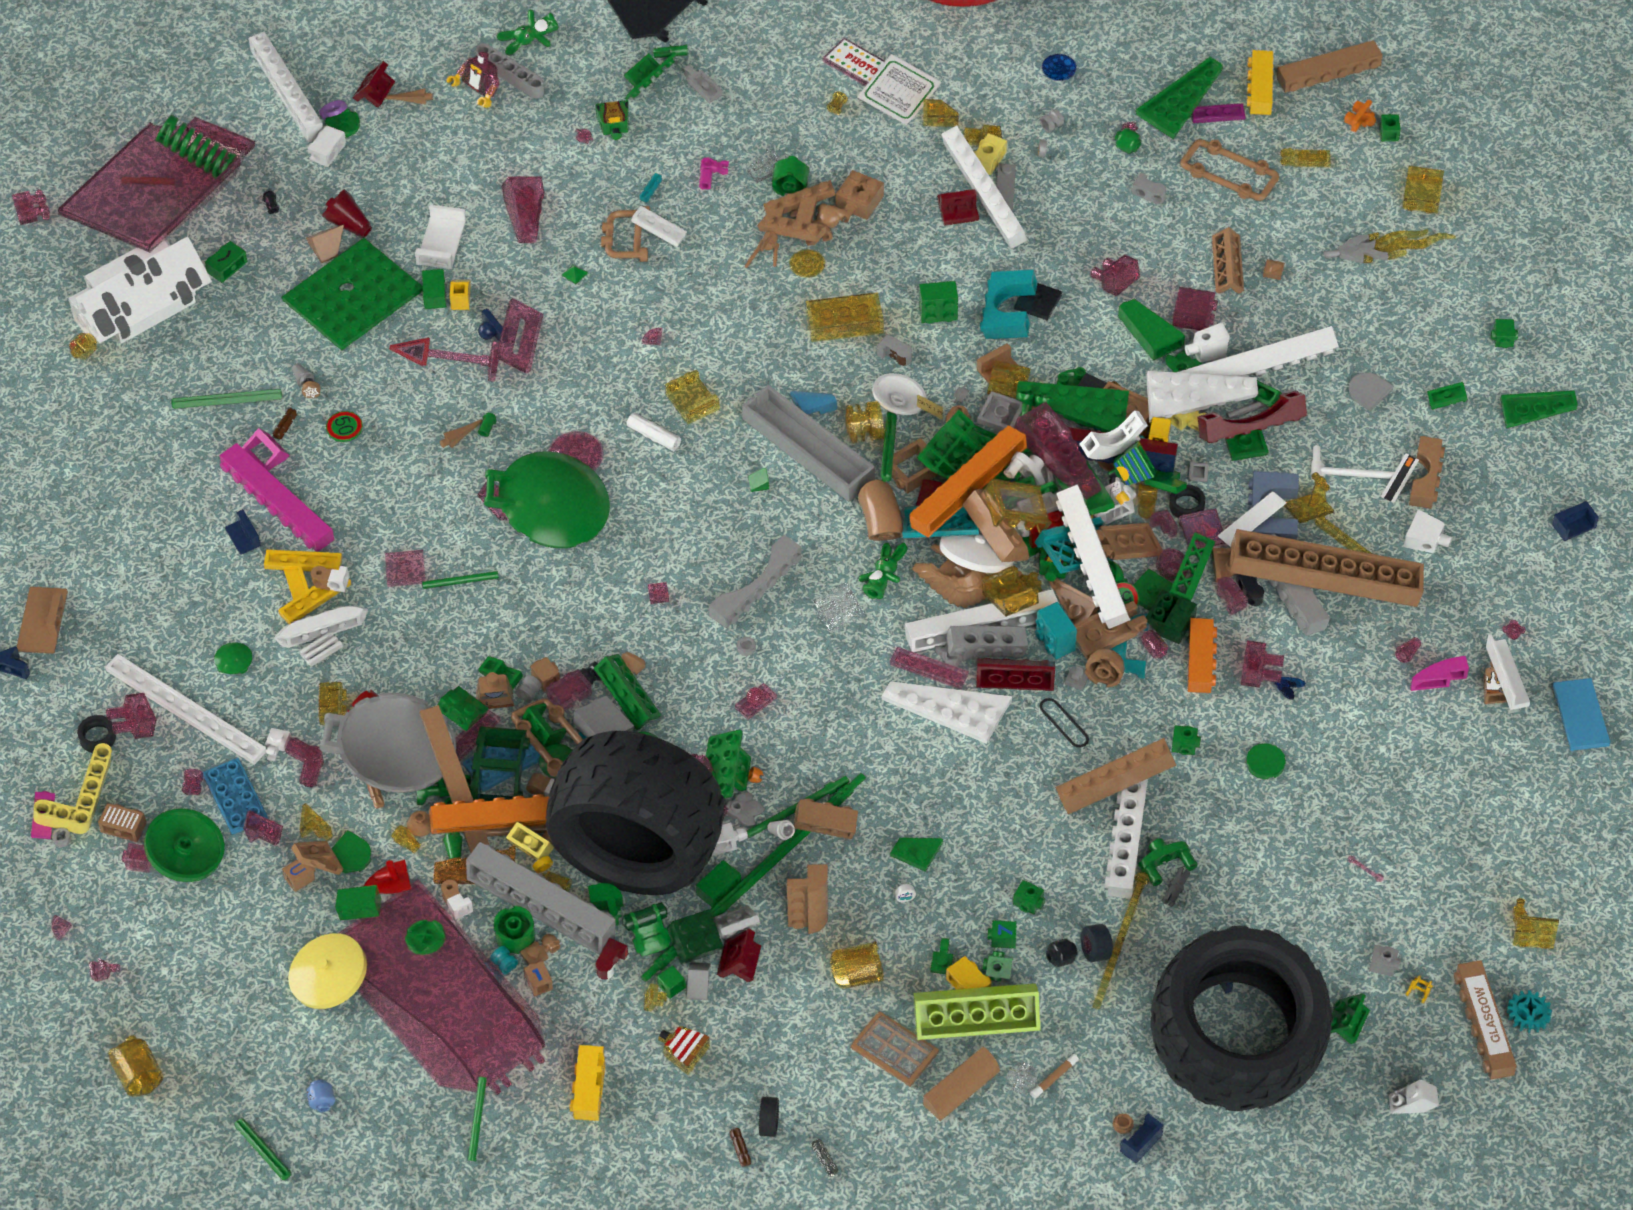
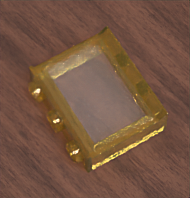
M992 479L984 489V494L994 527H998L1003 519L1007 518L1009 519L1008 524L1010 528L1016 527L1020 521H1026L1024 523L1026 530H1031L1036 524L1039 534L1042 530H1046L1052 522L1048 518L1040 491L1041 486Z

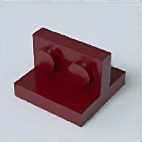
M382 61L367 73L352 97L355 101L358 102L364 97L377 108L381 106L396 82L385 73L388 67L385 61Z
M975 189L937 195L944 226L979 221Z
M748 928L725 940L717 971L718 976L725 978L734 974L746 982L753 981L761 950V945L753 941L755 931Z

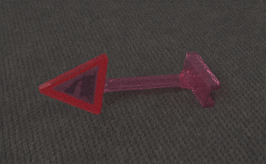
M429 337L393 344L389 347L391 351L422 367H426L427 357L488 366V381L495 382L500 342L493 341L489 355L482 356L429 349Z

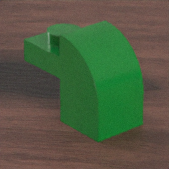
M607 883L589 885L588 895L590 903L595 905L600 911L608 910V913L616 919L615 926L619 925V918L622 917L621 907H624L623 896L620 890L614 885Z

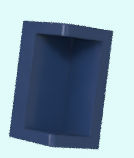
M1585 501L1555 514L1552 526L1563 541H1567L1596 528L1599 517L1589 503Z
M1147 1113L1144 1124L1128 1141L1125 1138L1121 1141L1120 1152L1137 1164L1163 1136L1164 1125Z

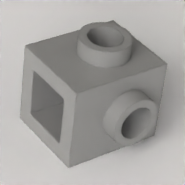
M1375 945L1369 972L1393 977L1394 971H1399L1401 958H1397L1399 950L1389 946Z

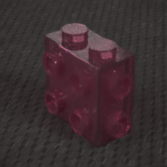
M1179 287L1172 326L1201 331L1210 327V325H1214L1215 314L1212 313L1217 311L1218 300H1215L1216 292Z

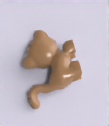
M824 203L818 206L816 220L812 221V223L825 225L827 231L822 236L823 241H830L833 238V233L830 229L835 228L840 219L846 215V209ZM798 209L790 212L792 218L797 217ZM806 240L807 245H815L817 243Z

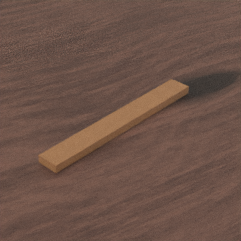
M439 705L421 710L419 713L452 804L455 801L472 803L474 800ZM485 830L463 832L470 853H472L479 842L490 845Z

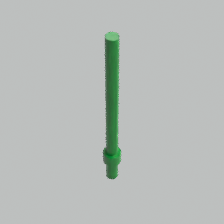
M844 776L835 782L831 781L825 784L824 788L804 799H812L815 802L828 794L832 795L837 792V789L848 784L849 779L847 776ZM798 802L747 830L748 838L767 829L770 822L781 821L794 814Z

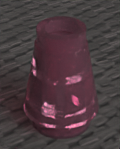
M1413 637L1398 646L1395 652L1396 658L1402 663L1410 662L1420 648L1421 641Z

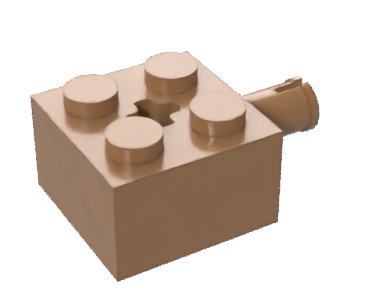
M852 170L836 193V206L847 211L840 221L843 222L844 220V223H847L852 214L868 220L884 197V182Z

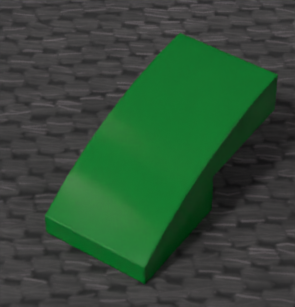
M488 656L478 669L484 676L491 672L497 675H506L512 689L516 687L523 677L522 671L508 667L503 660Z

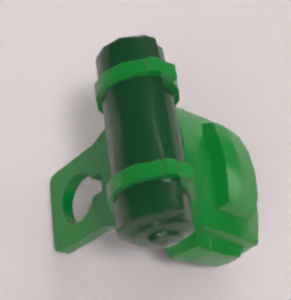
M662 902L652 904L635 912H629V914L623 916L622 924L627 931L632 930L634 935L632 942L636 953L640 954L641 957L670 947L671 939L667 928L663 927L662 921L667 918L668 911Z

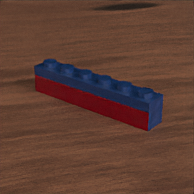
M1066 428L1064 443L1068 449H1071L1068 453L1063 444L1062 456L1070 457L1071 455L1072 458L1094 460L1108 464L1113 463L1114 459L1118 456L1106 459L1088 458L1080 443L1091 430ZM1140 438L1139 442L1155 469L1162 472H1174L1178 444Z

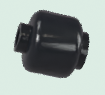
M1066 938L1051 942L1046 952L1047 960L1056 967L1071 964L1075 961L1078 954L1077 947L1074 942Z

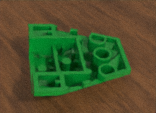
M959 409L939 429L921 450L917 458L932 472L949 479L963 464H966L973 458L974 454L985 447L983 445L985 441L983 437H978L974 430L976 427L974 423ZM996 475L982 489L989 490L1000 476Z

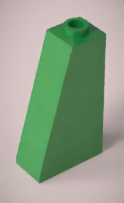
M1136 299L1125 301L1119 305V319L1153 361L1184 347L1185 335Z

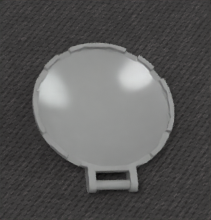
M381 693L377 697L370 699L367 697L359 701L345 716L333 713L325 714L323 740L320 742L319 749L323 752L340 754L347 768L366 784L384 791L405 793L427 788L443 777L419 713L421 710L431 708L427 701L403 693ZM442 714L456 751L454 731L451 730L447 718ZM333 726H339L336 742L330 741Z

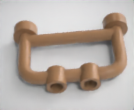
M642 206L650 211V206ZM637 210L614 211L608 216L607 222H602V233H606V236H601V246L605 247V252L609 257L616 259L640 258V262H648V248L641 247L642 227L635 224L633 251L612 250L614 220L619 217H632Z

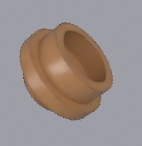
M1122 1113L1114 1118L1113 1128L1116 1132L1127 1134L1132 1131L1134 1121L1128 1114Z

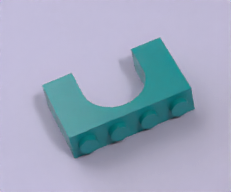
M1034 269L991 272V277L987 282L988 293L985 294L986 305L982 310L983 321L980 322V331L984 333L985 339L1028 337L1031 323L1026 311L1002 312L998 309L1008 298L1036 295L1038 280Z

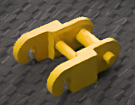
M1419 975L1410 984L1406 996H1409L1410 992L1416 988L1424 992V998L1421 1001L1424 1004L1433 985L1432 981L1428 983L1420 979L1421 976ZM1418 983L1427 986L1426 989L1417 986Z

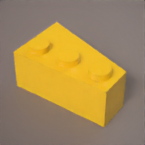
M579 1045L577 1063H575L574 1072L576 1081H573L572 1085L574 1099L570 1101V1112H573L574 1119L599 1121L606 1067L603 1046Z

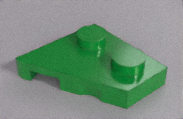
M899 838L890 852V856L926 872L941 848L943 839Z

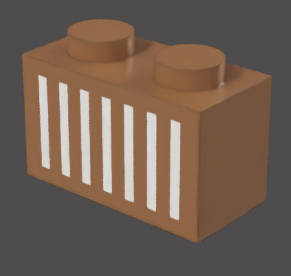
M107 803L98 821L102 833L138 842L147 823L145 815L141 811Z

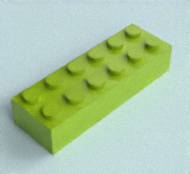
M1036 983L913 993L917 1040L1041 1031L1039 991Z

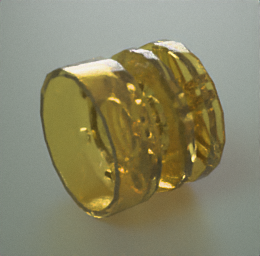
M878 400L866 402L865 411L861 410L858 403L855 404V412L852 405H846L845 424L852 444L858 442V434L861 442H865V433H868L871 441L884 439L883 417Z

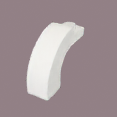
M1134 410L1119 427L1110 432L1097 433L1091 431L1080 443V446L1087 457L1091 459L1114 457L1139 441L1140 437L1138 435L1148 425L1141 413Z

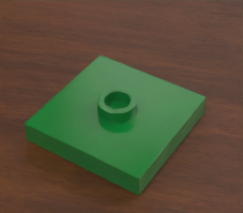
M1148 568L1133 585L1139 594L1138 604L1150 611L1162 589L1170 592L1173 583ZM1176 586L1175 590L1179 591L1180 587Z

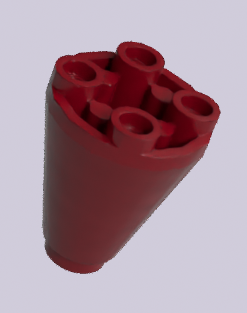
M343 189L335 199L332 197L327 201V209L322 214V217L336 226L344 225L343 229L362 238H365L371 232L370 222L347 190Z

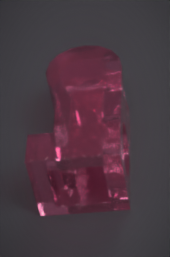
M1229 577L1220 578L1217 584V595L1227 602V612L1233 615L1247 608L1248 598L1233 579Z

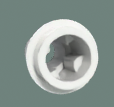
M788 820L775 821L768 824V831L782 840H787L794 835V825Z

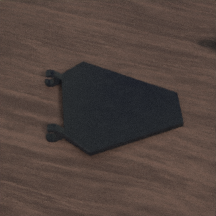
M694 0L607 1L631 39L656 36L659 40L666 43L669 40V37H667L669 32L663 29ZM696 0L702 6L708 3L706 0Z

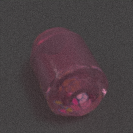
M1149 630L1142 635V645L1153 658H1162L1166 655L1168 645L1157 632Z

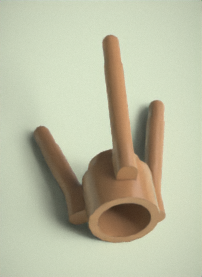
M768 231L764 234L763 239L760 240L759 245L745 264V268H748L757 253L764 251V249H774L773 266H777L779 243H777L778 236L776 233Z

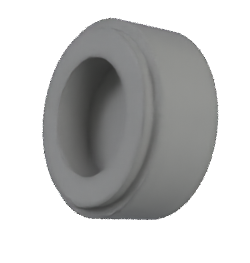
M1040 139L1038 157L1044 158L1046 156L1047 141Z
M743 637L737 641V651L739 654L749 656L755 652L756 643L752 638Z

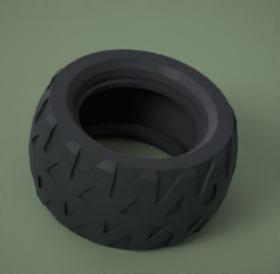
M607 731L582 740L561 765L549 793L546 830L559 854L586 876L600 883L614 885L619 890L629 893L665 895L677 892L692 884L711 859L722 830L724 797L721 794L715 777L705 765L680 747L643 733Z
M1230 926L1222 931L1212 930L1199 936L1192 943L1182 948L1168 963L1157 984L1151 1005V1031L1154 1046L1160 1061L1166 1066L1170 1078L1178 1086L1190 1092L1196 1100L1207 1105L1226 1107L1225 1110L1244 1111L1257 1107L1263 1109L1295 1093L1317 1070L1331 1035L1332 1009L1322 973L1319 969L1315 968L1308 954L1302 948L1285 940L1280 934L1267 929L1259 930L1247 926ZM1223 983H1242L1253 986L1265 992L1279 1006L1286 1020L1288 1038L1277 1048L1257 1055H1242L1225 1050L1211 1041L1202 1031L1195 1016L1194 1000L1208 988Z

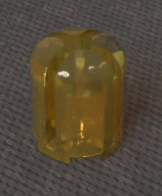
M876 941L840 948L832 952L830 957L831 970L834 982L839 988L847 989L884 981V973Z

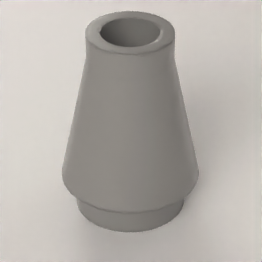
M301 364L293 365L292 372L299 387H302L305 382L314 381V375Z

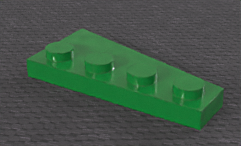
M1575 390L1506 394L1500 397L1506 429L1577 410L1578 407Z

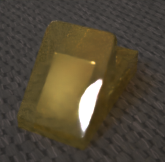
M306 803L303 804L300 820L301 838H304L313 831L318 838L322 837L325 841L330 840L333 837L331 827Z

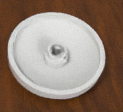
M979 531V535L941 537L939 545L941 552L948 559L962 567L985 573H1000L1009 570L1013 566L1014 561L1001 562L981 531Z

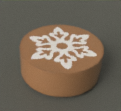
M308 381L302 385V394L306 398H317L320 395L321 387L317 382Z

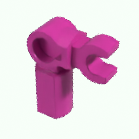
M708 157L703 158L700 166V189L709 190L711 188L713 173L719 172L722 175H727L728 168L723 167H729V161L717 162V160Z

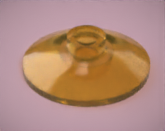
M804 249L792 255L789 266L791 271L797 276L810 278L819 275L824 270L825 259L822 254L815 250Z

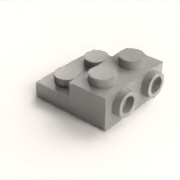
M991 391L977 418V423L994 428L995 434H998L1008 425L1018 430L1020 414L1022 413V402Z
M748 905L713 917L722 939L730 938L738 931L742 932L748 928L751 929L760 922L758 914Z

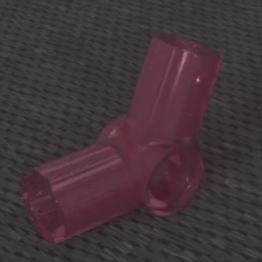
M297 738L291 739L287 743L285 752L304 763L299 782L305 787L312 788L317 785L320 770L324 765L323 753L319 746H310Z

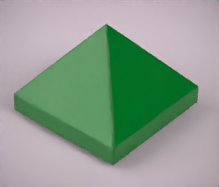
M573 264L562 276L576 285L588 272Z

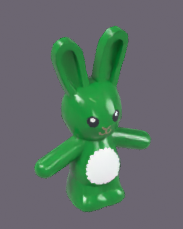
M530 9L527 11L528 25H521L516 30L499 32L497 39L500 41L516 40L506 47L505 54L508 56L513 55L522 46L529 45L535 38L545 47H550L551 42L543 35L555 32L559 28L553 14L549 13L535 21L534 11Z
M901 543L892 556L890 544H883L881 557L875 564L876 571L862 574L858 577L860 582L868 581L863 586V591L867 597L882 599L888 580L894 583L900 582V577L893 573L897 570V562L908 550L905 543Z

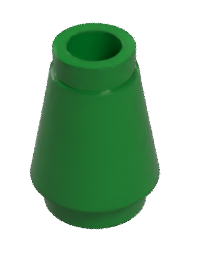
M460 832L445 833L443 841L449 861H460L463 837L460 835Z

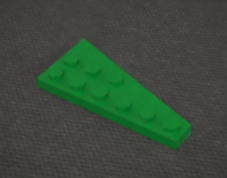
M1210 56L1137 108L1136 115L1174 140L1222 72L1223 64Z
M1018 381L1017 392L1035 393V395L1040 394L1051 397L1050 405L1045 407L1048 412L1061 414L1063 418L1084 426H1093L1101 429V432L1107 433L1119 427L1126 420L1129 391Z

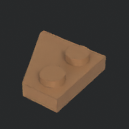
M327 841L294 843L291 848L301 864L340 875L343 871V867Z

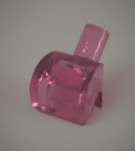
M98 958L100 962H89L90 976L97 982L108 979L110 972H120V964H109Z

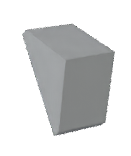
M690 962L688 968L687 999H708L711 963Z

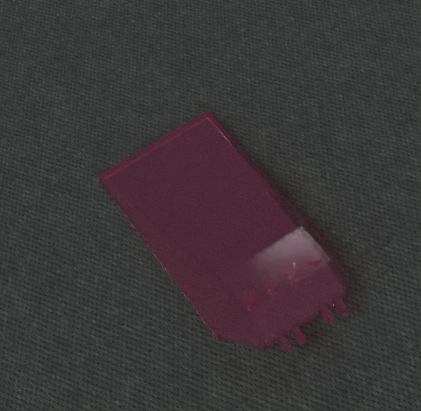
M419 879L411 884V890L397 893L382 903L378 917L360 918L339 932V934L353 938L366 955V975L357 992L439 1087L443 1086L477 1092L479 1077H486V1087L489 1086L498 1095L501 1093V1090L495 1083L496 1080L499 1079L508 1088L512 1084L505 1075L521 1063L530 1072L535 1069L534 1065L528 1059L531 1056L540 1065L545 1062L539 1052L545 1047V1041L538 1014ZM426 919L427 921L436 920L441 923L446 933V940L441 948L426 955L415 954L408 949L405 937L410 926Z

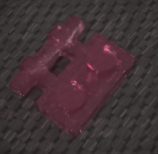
M36 190V195L32 196L29 191L12 195L20 225L38 221V215H41L43 220L50 218V210L46 205L47 199L42 190Z

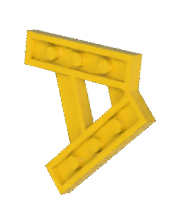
M266 549L264 569L284 570L293 598L292 601L278 610L279 615L288 624L302 619L340 593L339 591L320 589L315 586L309 589L303 571H311L316 566L339 570L342 564V553ZM350 579L348 581L347 587L352 585Z

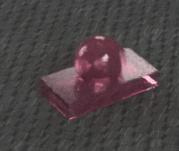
M763 683L759 687L750 688L746 697L735 704V709L749 720L777 698V694Z

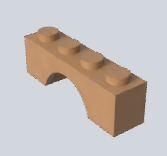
M1420 436L1417 459L1419 463L1425 466L1428 474L1423 478L1413 480L1410 506L1432 509L1433 502H1437L1438 491H1435V487L1439 488L1441 477L1437 476V473L1442 471L1443 462L1439 460L1444 458L1445 447H1442L1443 439Z

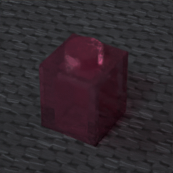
M129 843L127 850L123 851L122 862L125 863L126 870L150 873L152 865L147 859L144 845Z

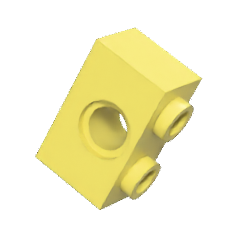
M988 133L985 139L980 141L977 151H974L988 175H992L1006 154L1007 140Z
M516 822L506 837L510 844L535 860L549 856L554 848L549 841L519 822Z

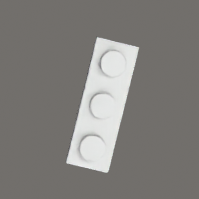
M641 205L631 219V222L676 247L679 246L687 231Z

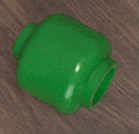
M1125 128L1122 131L1119 130L1114 138L1116 140V147L1127 154L1136 153L1142 143L1140 135L1129 128Z

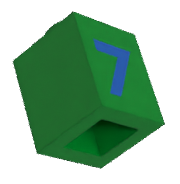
M992 920V928H988L987 939L991 940V947L1015 949L1017 921Z

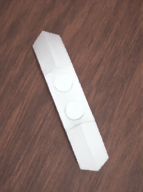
M343 606L315 616H309L288 624L277 633L274 639L281 646L290 648L321 638L330 631L334 634L360 626L366 618L368 609L359 606Z

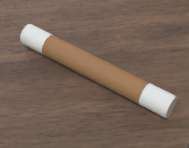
M1075 1054L1070 1056L1032 1090L1030 1095L1036 1099L1079 1060L1078 1056Z

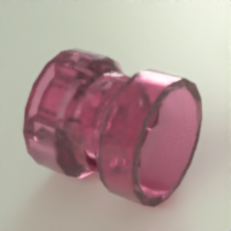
M187 769L184 771V782L181 789L184 794L199 795L201 793L202 785L200 783L203 781V772L198 769Z

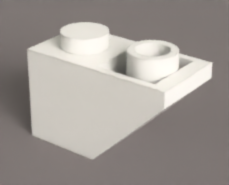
M1423 1080L1416 1081L1388 1094L1392 1114L1424 1113L1439 1106L1437 1087Z

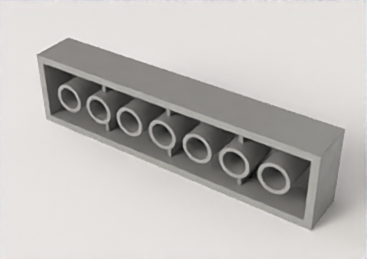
M479 842L466 859L467 880L513 906L527 909L535 919L600 955L609 938L615 939L616 919L611 914L598 910L592 903L584 902L576 894L563 890L559 884L549 882L543 875L535 874L525 865L514 862L508 855H502L495 851L492 846Z

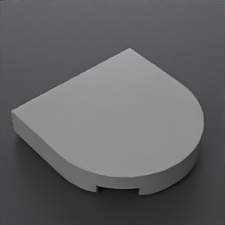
M1360 373L1351 379L1349 393L1356 403L1371 412L1393 390L1394 386L1376 374Z

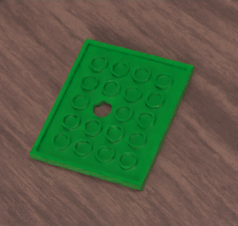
M362 238L283 295L282 301L342 351L423 292V286L369 241ZM346 283L354 286L351 291H341L340 287Z

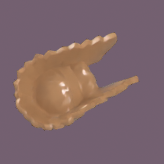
M936 544L931 545L930 548L945 557L947 561L939 569L933 563H915L912 568L914 572L919 573L920 578L925 579V583L930 584L931 588L936 590L937 594H941L943 599H948L949 604H955L957 607L962 606L966 608L969 605L974 607L976 603L986 599L991 587V582L985 572L974 571L954 563L941 552L940 547Z

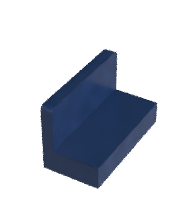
M243 509L236 512L238 521L225 527L227 534L240 555L261 546L259 535Z

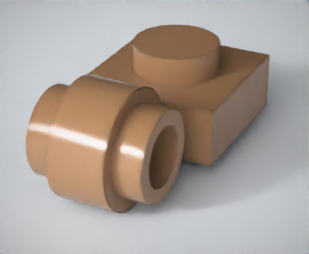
M546 934L541 939V946L536 941L520 951V955L528 965L534 962H544L549 959L548 952L555 953L559 950L560 941L555 935Z

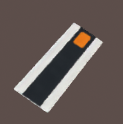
M1405 453L1382 493V498L1390 502L1396 501L1419 461L1417 458Z

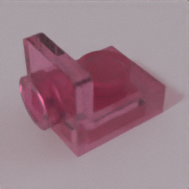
M1168 510L1156 512L1150 516L1151 529L1160 526L1164 534L1167 533L1170 539L1177 537L1178 526Z

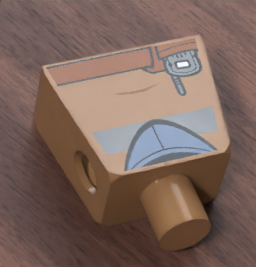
M491 672L485 677L478 678L476 699L482 702L489 709L514 706L513 689L506 675H497Z

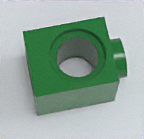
M1381 114V142L1399 141L1401 131L1399 114Z

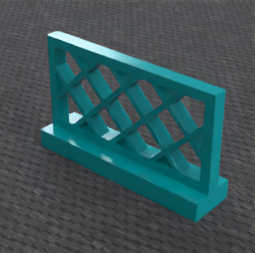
M919 506L904 507L903 538L926 537L916 530L912 531L914 529L911 528L909 515ZM963 506L930 537L979 535V528Z
M1102 518L1092 519L1095 529L1099 530L1100 526L1104 524ZM1065 525L1042 530L1035 541L1038 548L1043 547L1060 574L1081 569L1080 564H1083V562L1074 560V555L1076 556L1074 548H1077L1075 542L1071 543L1068 532L1071 531L1069 526L1065 527ZM1067 541L1074 544L1073 548L1065 545L1064 542ZM1050 545L1058 547L1059 551L1053 550ZM1062 550L1071 553V557L1062 554ZM1060 559L1068 562L1069 565L1063 567Z

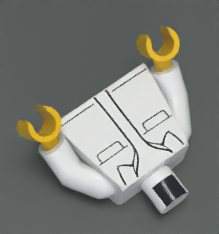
M1110 478L1109 485L1105 489L1114 501L1115 508L1091 515V518L1101 517L1105 524H1109L1133 513V499L1136 497V493L1129 485L1122 483L1120 478Z

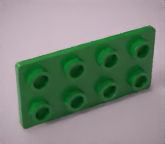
M741 729L714 735L708 739L704 765L715 777L724 799L733 796L734 787L738 791H745L747 788L751 756L741 748L743 736Z

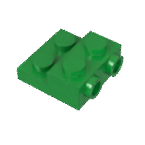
M460 686L454 690H449L441 697L437 704L442 714L465 731H468L483 718L489 710L482 702L478 701Z

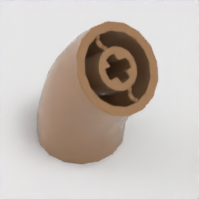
M873 480L866 483L860 489L858 501L865 517L868 538L872 541H884L902 537V517L892 488L887 482L882 480Z

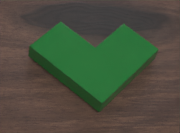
M1157 471L1155 477L1144 481L1145 485L1174 494L1185 490L1187 482L1179 480L1181 473L1177 471Z

